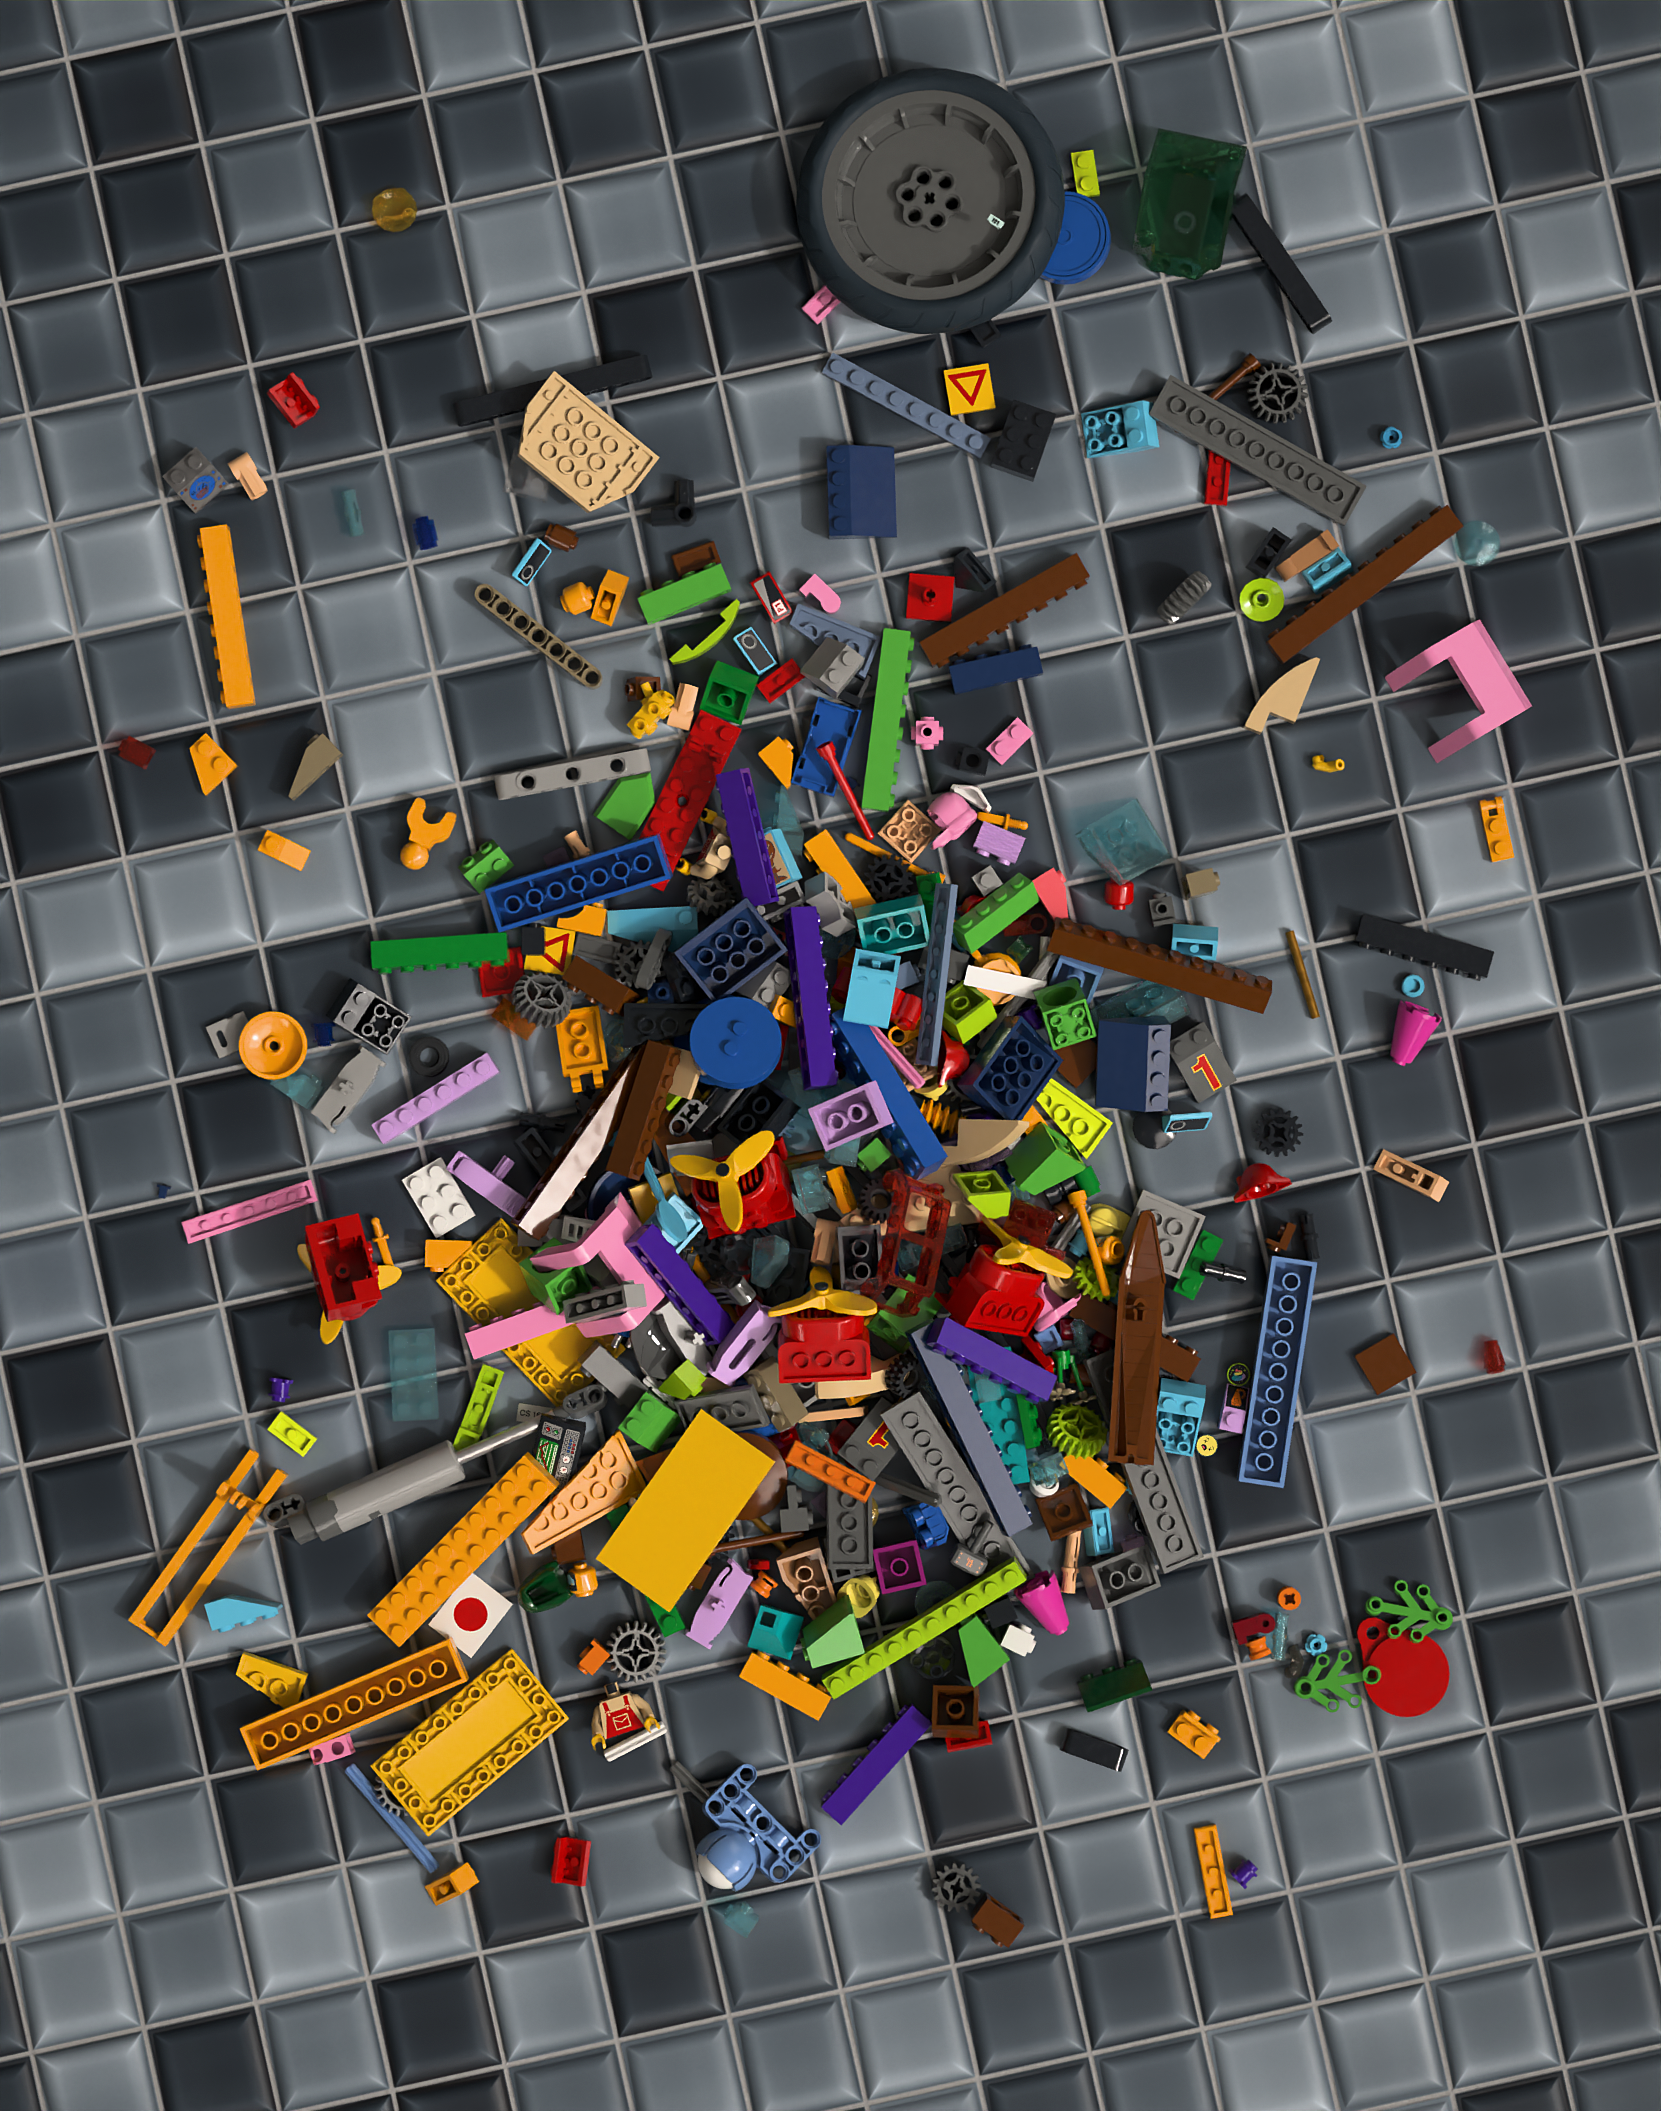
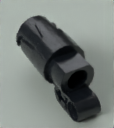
M710 1085L699 1099L692 1096L691 1100L682 1098L666 1117L665 1127L672 1135L681 1137L695 1125L713 1139L719 1132L717 1129L718 1125L748 1088L728 1089L717 1085ZM688 1105H693L695 1107L694 1110L689 1109ZM681 1113H684L688 1118L685 1119ZM681 1120L680 1128L672 1129L673 1122Z

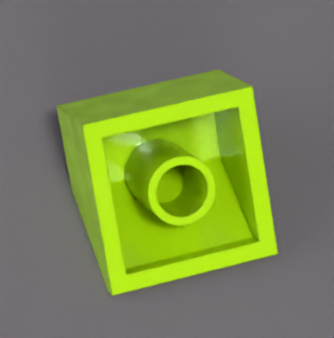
M964 980L945 995L942 1025L951 1036L962 1044L966 1043L998 1018L991 999L975 987L964 985Z
M995 1170L955 1173L952 1175L953 1180L968 1201L985 1217L996 1219L1008 1216L1011 1191Z

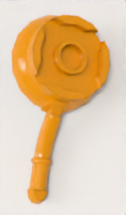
M978 950L971 954L976 959L973 965L975 967L1021 976V970L1017 962L1009 955L999 952L981 955ZM975 987L991 999L993 1006L1003 1005L1015 997V995Z

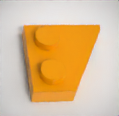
M207 733L189 748L202 791L206 796L238 766Z

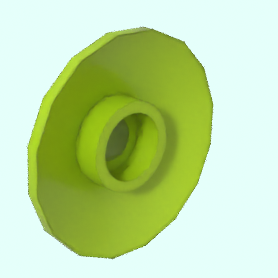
M1260 577L1252 579L1245 584L1240 592L1239 602L1241 610L1247 617L1254 621L1264 622L1273 619L1280 613L1285 598L1283 590L1277 582L1270 578ZM1259 594L1266 596L1262 601L1258 600L1257 597Z

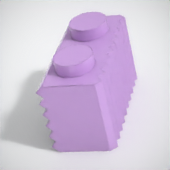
M984 821L973 847L977 849V854L987 858L989 854L998 857L997 862L1009 866L1010 863H1016L1026 838Z

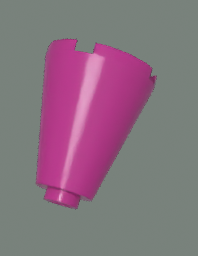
M1400 1000L1390 1056L1393 1057L1392 1061L1402 1066H1405L1406 1063L1411 1064L1441 1022L1442 1017L1437 1013L1431 1016L1429 1015L1430 1012H1428L1429 1009L1408 1001L1404 1003Z
M1047 1570L1036 1573V1577L1026 1582V1585L1022 1588L1020 1586L1016 1588L1014 1593L1017 1599L1050 1634L1061 1635L1067 1631L1069 1619L1056 1574L1053 1570H1051L1050 1574Z

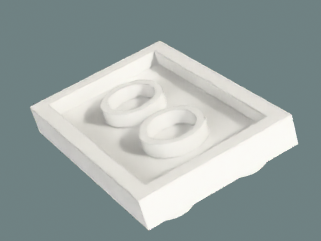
M442 1157L402 1180L436 1238L476 1216L451 1172L446 1170L447 1166Z

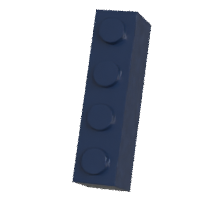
M1027 644L1019 646V651L1015 652L1005 649L997 651V656L988 657L987 654L975 656V661L966 662L965 659L953 661V665L949 666L948 669L954 695L1043 675L1038 648Z

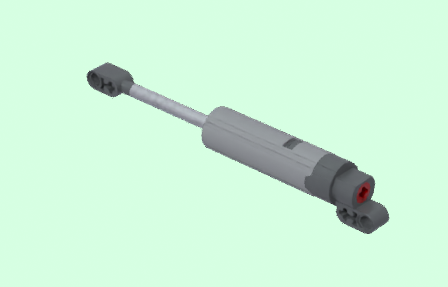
M590 1385L569 1394L563 1400V1405L551 1409L544 1414L563 1418L570 1416L573 1419H580L604 1408L608 1401L607 1395L600 1386ZM600 1393L599 1400L591 1401L592 1395ZM577 1403V1409L573 1410V1404ZM541 1414L459 1451L455 1450L451 1441L445 1440L308 1502L298 1494L288 1495L267 1505L263 1511V1516L274 1528H281L289 1524L294 1538L301 1545L317 1537H320L324 1542L381 1515H385L464 1480L466 1475L463 1463L537 1431ZM296 1503H299V1504L297 1505L298 1509H297V1510H294V1509L296 1508L295 1504H296ZM280 1511L279 1518L272 1520L273 1513Z

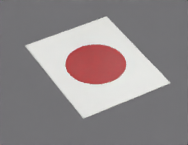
M472 1573L452 1593L428 1625L446 1639L452 1637L456 1647L472 1658L513 1604Z

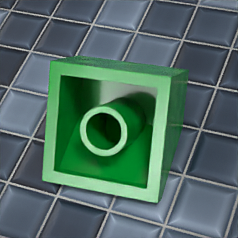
M717 660L710 674L699 709L742 725L759 676Z

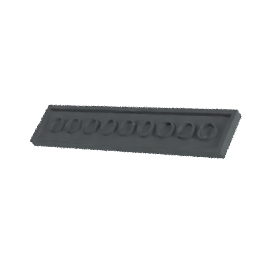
M1172 375L1169 376L1149 412L1153 419L1342 526H1345L1367 487Z
M1115 1348L1083 1360L1109 1433ZM1156 1428L1154 1465L1121 1463L1160 1572L1165 1574L1204 1556Z
M916 1390L911 1395L881 1411L882 1419L926 1489L941 1495L942 1503L938 1507H940L942 1514L961 1544L970 1548L985 1521L989 1520L994 1524L979 1550V1553L985 1555L988 1561L982 1575L1015 1556L1026 1573L1027 1580L1009 1592L1036 1577L1012 1537L1002 1535L977 1481L920 1390Z

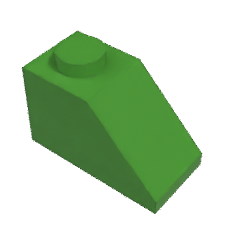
M876 1138L856 1155L858 1159L856 1164L863 1172L868 1170L871 1173L892 1154Z

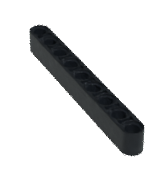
M639 355L560 375L584 396L653 378L647 355ZM547 379L455 402L453 407L458 426H469L524 412L528 403Z

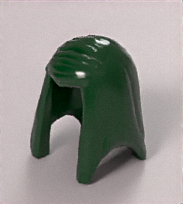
M552 1561L540 1566L521 1583L518 1588L517 1599L519 1605L525 1611L538 1613L562 1605L574 1593H571L569 1590L567 1575L564 1573L563 1568L559 1567L557 1561Z

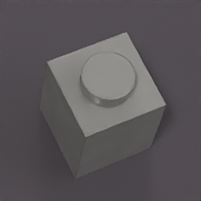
M991 865L971 877L973 884L982 897L989 895L1003 885Z

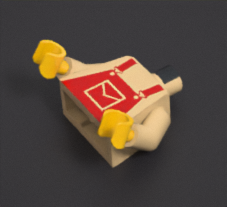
M704 808L707 811V817L703 818L700 816V820L711 825L713 824V828L696 863L693 865L686 859L680 858L679 861L684 864L681 868L676 867V870L684 875L691 873V875L711 879L715 874L721 873L726 869L732 856V845L730 837L726 833V820L718 816L716 812Z
M617 1682L604 1686L608 1698L599 1702V1705L594 1710L591 1722L593 1750H596L595 1745L598 1742L602 1743L603 1749L606 1748L604 1738L608 1739L644 1726L649 1733H652L650 1731L652 1724H655L660 1729V1724L655 1719L649 1703L638 1694H632L631 1691L620 1693Z

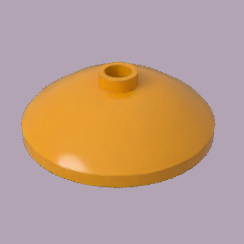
M265 1012L252 1018L243 1028L239 1039V1052L243 1063L253 1074L264 1079H282L293 1074L302 1065L307 1054V1038L301 1025L291 1016L281 1012ZM273 1041L278 1043V1049L276 1050L270 1048V1044Z

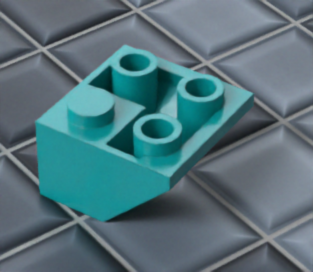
M761 1603L747 1647L791 1660L804 1616Z

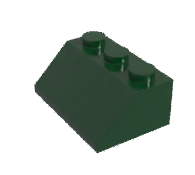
M1132 1658L1124 1661V1666L1115 1668L1113 1665L1102 1669L1101 1674L1094 1676L1093 1673L1081 1676V1681H1078L1077 1685L1087 1712L1089 1713L1152 1691L1142 1661Z

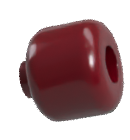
M1061 1318L1056 1323V1330L1062 1341L1075 1340L1077 1334L1080 1333V1326L1077 1325L1074 1318Z
M1097 1331L1090 1342V1347L1093 1349V1353L1097 1355L1112 1349L1115 1341Z

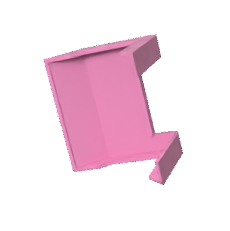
M1480 620L1469 624L1434 644L1385 676L1390 688L1395 692L1438 663L1448 659L1481 713L1479 717L1427 748L1436 763L1441 762L1476 739L1532 707Z
M621 1192L607 1205L602 1216L577 1242L548 1247L530 1258L538 1273L583 1265L598 1253L619 1284L629 1280H634V1284H644L647 1307L586 1323H576V1326L586 1338L634 1329L665 1296V1293L625 1246L629 1238L643 1224Z

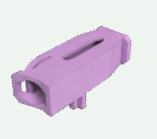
M461 1151L456 1153L446 1167V1170L511 1217L515 1216L526 1200L523 1195L502 1181L515 1164L514 1161L505 1155L492 1172Z
M755 1300L721 1342L712 1362L708 1361L706 1363L708 1373L726 1385L733 1387L735 1380L751 1367L773 1339L777 1331V1323H781V1315L768 1317V1310L772 1307L762 1305L759 1301Z
M730 1557L727 1562L731 1564L732 1571L726 1576L722 1585L719 1583L730 1571V1567L726 1566L720 1572L693 1617L694 1620H692L691 1630L686 1628L684 1631L686 1636L708 1649H711L713 1646L710 1641L717 1634H720V1631L724 1628L754 1577L752 1574L745 1572Z

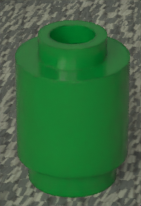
M1091 1165L1086 1166L1083 1171L1072 1176L1079 1191L1085 1190L1087 1198L1101 1191L1099 1187L1101 1184Z

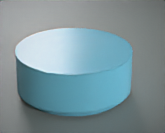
M1409 975L1401 983L1402 992L1408 997H1417L1424 991V981L1418 975Z

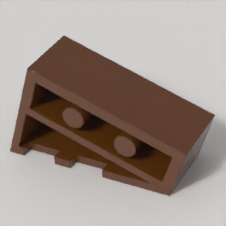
M577 955L562 976V979L568 982L566 987L576 993L579 990L586 993L585 999L593 1004L599 1001L603 1004L601 1009L611 1015H614L616 1012L624 1017V1003H636L643 999L642 996Z

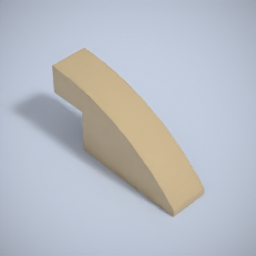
M1317 657L1310 659L1279 678L1258 700L1243 728L1260 735L1269 715L1294 724L1320 659Z
M959 1119L957 1146H942L948 1156L942 1165H962L988 1158L1013 1143L1026 1131L1030 1122L1020 1120Z
M901 1353L885 1361L870 1355L871 1380L815 1382L816 1398H846L889 1389L886 1386L887 1382H885V1378L888 1375L885 1373L886 1370L890 1371L889 1364H894L893 1359H899ZM909 1372L906 1374L904 1381L909 1376Z

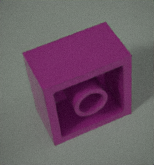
M916 1538L873 1547V1556L882 1594L927 1585Z

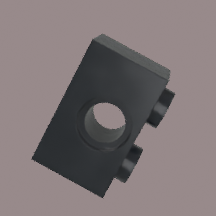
M1273 527L1245 568L1258 577L1266 578L1292 539Z

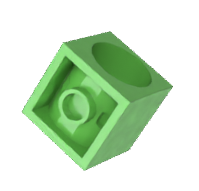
M1077 978L1033 992L1044 1030L1053 1051L1096 1037L1087 1001Z
M553 1237L520 1262L519 1266L531 1294L556 1315H559L564 1311V1300L575 1298V1294L587 1293L593 1288L583 1265L538 1273L530 1258L548 1247L563 1245Z

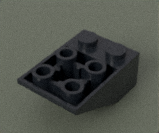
M352 978L348 980L326 1014L333 1022L388 1055L412 1018Z

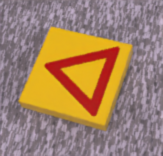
M988 363L944 370L951 416L996 408Z
M545 927L546 956H526L524 970H539L544 973L564 975L572 961L576 931Z

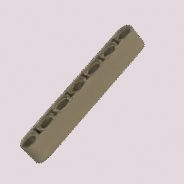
M481 584L476 588L475 598L486 610L585 687L594 690L601 686L603 677L595 666L492 586ZM483 590H489L492 593L491 598L487 601L480 599V593ZM500 604L509 605L508 613L504 615L497 612L498 606ZM520 617L527 619V625L522 629L515 626L516 620ZM535 632H544L545 638L542 642H535L533 640ZM555 645H560L563 648V652L559 656H553L550 653L551 648ZM572 659H578L581 662L577 670H571L568 667ZM589 673H596L598 675V681L595 684L587 683L586 677Z

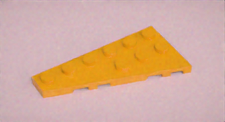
M616 1430L522 1531L521 1536L530 1554H535L629 1502L631 1497L636 1498L638 1494H642L646 1488L645 1481L620 1430Z

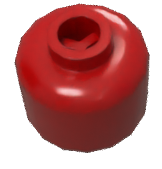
M1112 876L1105 883L1104 900L1107 904L1112 905L1114 910H1124L1127 905L1132 904L1134 901V883L1128 880L1129 877Z

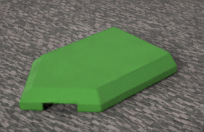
M651 773L618 778L593 815L631 841L656 804Z

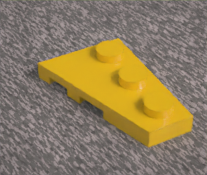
M244 1651L236 1675L257 1691L260 1690L270 1697V1700L276 1705L279 1704L285 1708L300 1701L308 1673Z

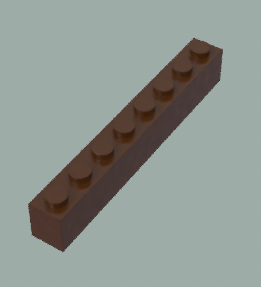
M1075 553L920 641L919 646L932 668L935 666L942 668L950 663L949 658L957 654L958 657L965 655L970 651V646L974 644L980 646L990 640L988 636L995 632L999 635L1009 629L1008 625L1016 621L1019 624L1029 618L1028 613L1034 610L1038 613L1048 607L1047 603L1055 599L1057 602L1068 596L1067 591L1075 588V590H1079L1088 584L1086 580L1089 579L1090 575L1078 554Z

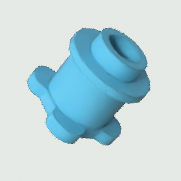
M1078 1229L1076 1231L1077 1235L1071 1243L1068 1242V1245L1071 1246L1069 1251L1080 1258L1082 1254L1087 1256L1088 1246L1083 1231Z

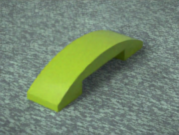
M736 599L720 613V617L725 622L695 649L691 650L685 644L669 659L673 665L688 662L714 647L732 626L738 614L740 602Z
M483 1363L453 1444L455 1450L459 1451L480 1441L505 1371Z

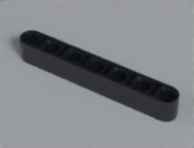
M1245 193L1228 204L1227 210L1307 329L1312 334H1315L1330 324L1332 319L1249 195Z

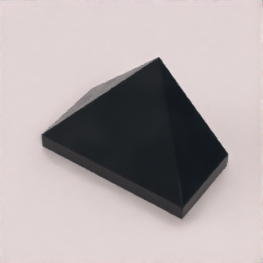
M966 548L954 557L956 588L983 593L997 582L969 548Z

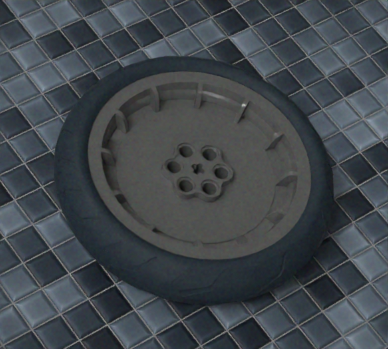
M945 68L905 70L875 80L843 100L823 122L812 139L801 165L796 194L798 230L803 247L811 266L829 291L859 316L890 329L914 334L949 333L971 328L989 321L1016 303L1045 270L1058 242L1065 209L1063 174L1058 156L1048 134L1032 111L1011 93L992 81L975 74ZM921 176L929 177V181L926 184L917 182ZM948 180L951 182V186L944 189L940 187V183ZM907 192L914 194V197L909 201L902 199L903 195ZM929 198L931 200L934 198V203L931 204L929 202L927 205L926 199ZM951 201L958 203L957 208L954 210L946 208L947 204ZM916 213L921 218L917 222H911L909 220L910 215ZM990 214L1005 222L1001 229H997L989 223L987 219ZM935 218L943 220L942 224L937 227L931 225V221Z

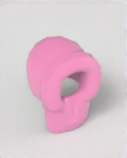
M946 792L940 795L930 804L927 810L931 819L943 831L933 841L931 849L942 848L950 840H956L977 819L976 811L957 793Z
M1046 1281L1042 1282L1036 1293L1044 1300V1307L1033 1325L1034 1329L1042 1332L1066 1316L1069 1310L1077 1306L1081 1293L1065 1302L1063 1298L1058 1297L1051 1291Z

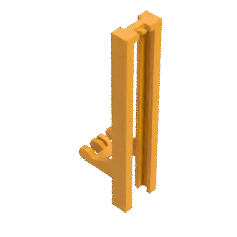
M252 1448L249 1449L230 1478L219 1486L216 1491L217 1496L128 1620L154 1637L163 1646H167L289 1475L282 1469H277L255 1501L237 1489V1486L259 1457V1453ZM230 1498L229 1503L232 1505L238 1501L236 1508L239 1510L244 1506L249 1509L163 1631L156 1633L150 1626H146L144 1617Z

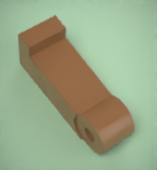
M1327 529L1279 564L1275 570L1283 581L1286 582L1336 550L1339 544Z

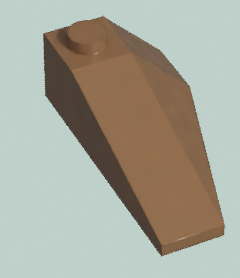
M818 1536L795 1543L776 1559L783 1582L791 1589L813 1620L837 1602Z

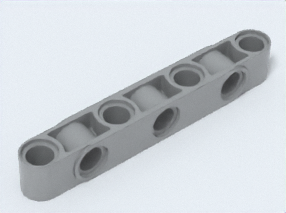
M638 749L494 777L498 800L643 774L651 772L647 749ZM615 760L623 762V768L619 772L611 770V764ZM575 768L578 770L579 775L577 779L569 780L566 777L569 769ZM526 777L534 779V785L529 789L522 786V781Z

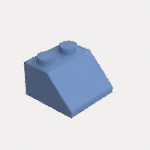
M1060 955L1048 987L1077 978L1087 1004L1090 1005L1104 967Z

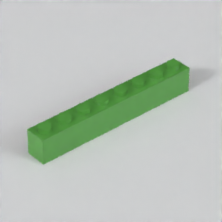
M884 628L861 807L864 810L888 812L889 807H894L895 794H891V786L897 783L898 772L893 770L894 762L899 763L901 749H896L897 740L902 741L903 727H899L900 718H905L906 705L902 704L903 695H908L909 682H905V674L911 671L912 660L907 658L908 651H913L915 639L910 637L911 631Z

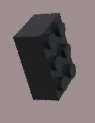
M1013 400L991 463V468L1033 482L1056 414Z
M764 1079L745 1091L718 1125L717 1129L738 1146L756 1133L766 1130L771 1131L776 1139L800 1107Z

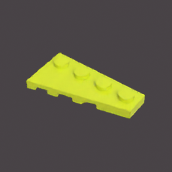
M1052 1078L1036 1099L1086 1160L1113 1124V1122Z

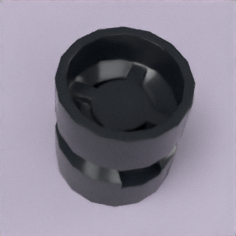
M1070 1177L1043 1192L1049 1204L1053 1205L1061 1201L1063 1195L1068 1197L1069 1194L1079 1191L1073 1177Z

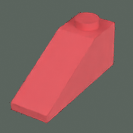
M1053 867L1032 881L1041 903L1054 922L1056 917L1068 919L1066 888L1063 884L1066 882V879L1060 870L1055 871Z

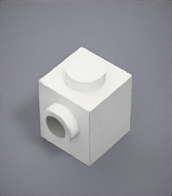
M1009 1622L1000 1645L1025 1657L1027 1652L1031 1654L1036 1641L1033 1640L1035 1636L1031 1633V1628L1021 1623L1019 1626H1016Z

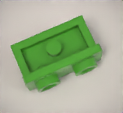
M492 839L490 842L482 844L474 855L465 858L458 868L480 894L511 869L514 864Z

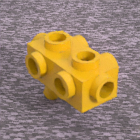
M649 682L640 685L646 698L641 701L642 708L627 724L631 729V733L638 739H641L646 734L648 736L651 735L658 727L657 722L660 719H665L672 712L671 706L675 703L674 697L667 691L660 690L653 693Z

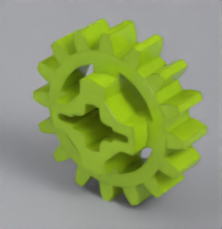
M1084 1257L1075 1266L1073 1282L1078 1283L1077 1289L1084 1290L1083 1295L1088 1293L1090 1299L1093 1300L1094 1297H1097L1102 1302L1103 1298L1108 1301L1111 1297H1115L1119 1290L1120 1275H1115L1117 1269H1111V1265H1103L1111 1291L1110 1295L1105 1297L1102 1295L1091 1258L1089 1260L1087 1257Z

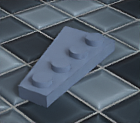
M801 604L797 605L789 624L791 628L818 647L827 637L850 646L865 658L863 666L856 673L865 680L882 637Z

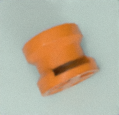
M762 1570L758 1573V1578L750 1583V1586L765 1598H768L771 1589L776 1588L778 1585L773 1578Z
M1286 1586L1279 1590L1277 1601L1282 1608L1294 1610L1301 1603V1596L1295 1588Z
M1265 1635L1247 1641L1248 1643H1245V1646L1250 1651V1660H1256L1272 1653L1265 1643Z

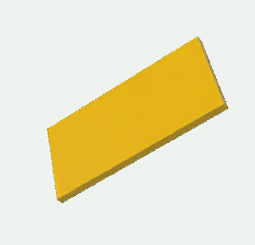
M502 1218L436 1280L477 1324H482V1327L490 1325L491 1319L502 1315L504 1319L512 1317L511 1312L524 1308L526 1312L534 1309L533 1304L541 1302L531 1294L519 1266V1263L534 1251L529 1246H518V1234ZM576 1323L502 1349V1351L558 1407L563 1405V1400L566 1396L587 1387L595 1379L593 1375L590 1378L587 1377L579 1369L582 1365L578 1359L596 1340L616 1358L626 1348L621 1342L618 1348L611 1346L615 1337L613 1334L586 1338L578 1329Z
M701 1409L596 1559L670 1612L772 1468L775 1461Z
M511 1648L370 1766L424 1833L430 1836L569 1718Z

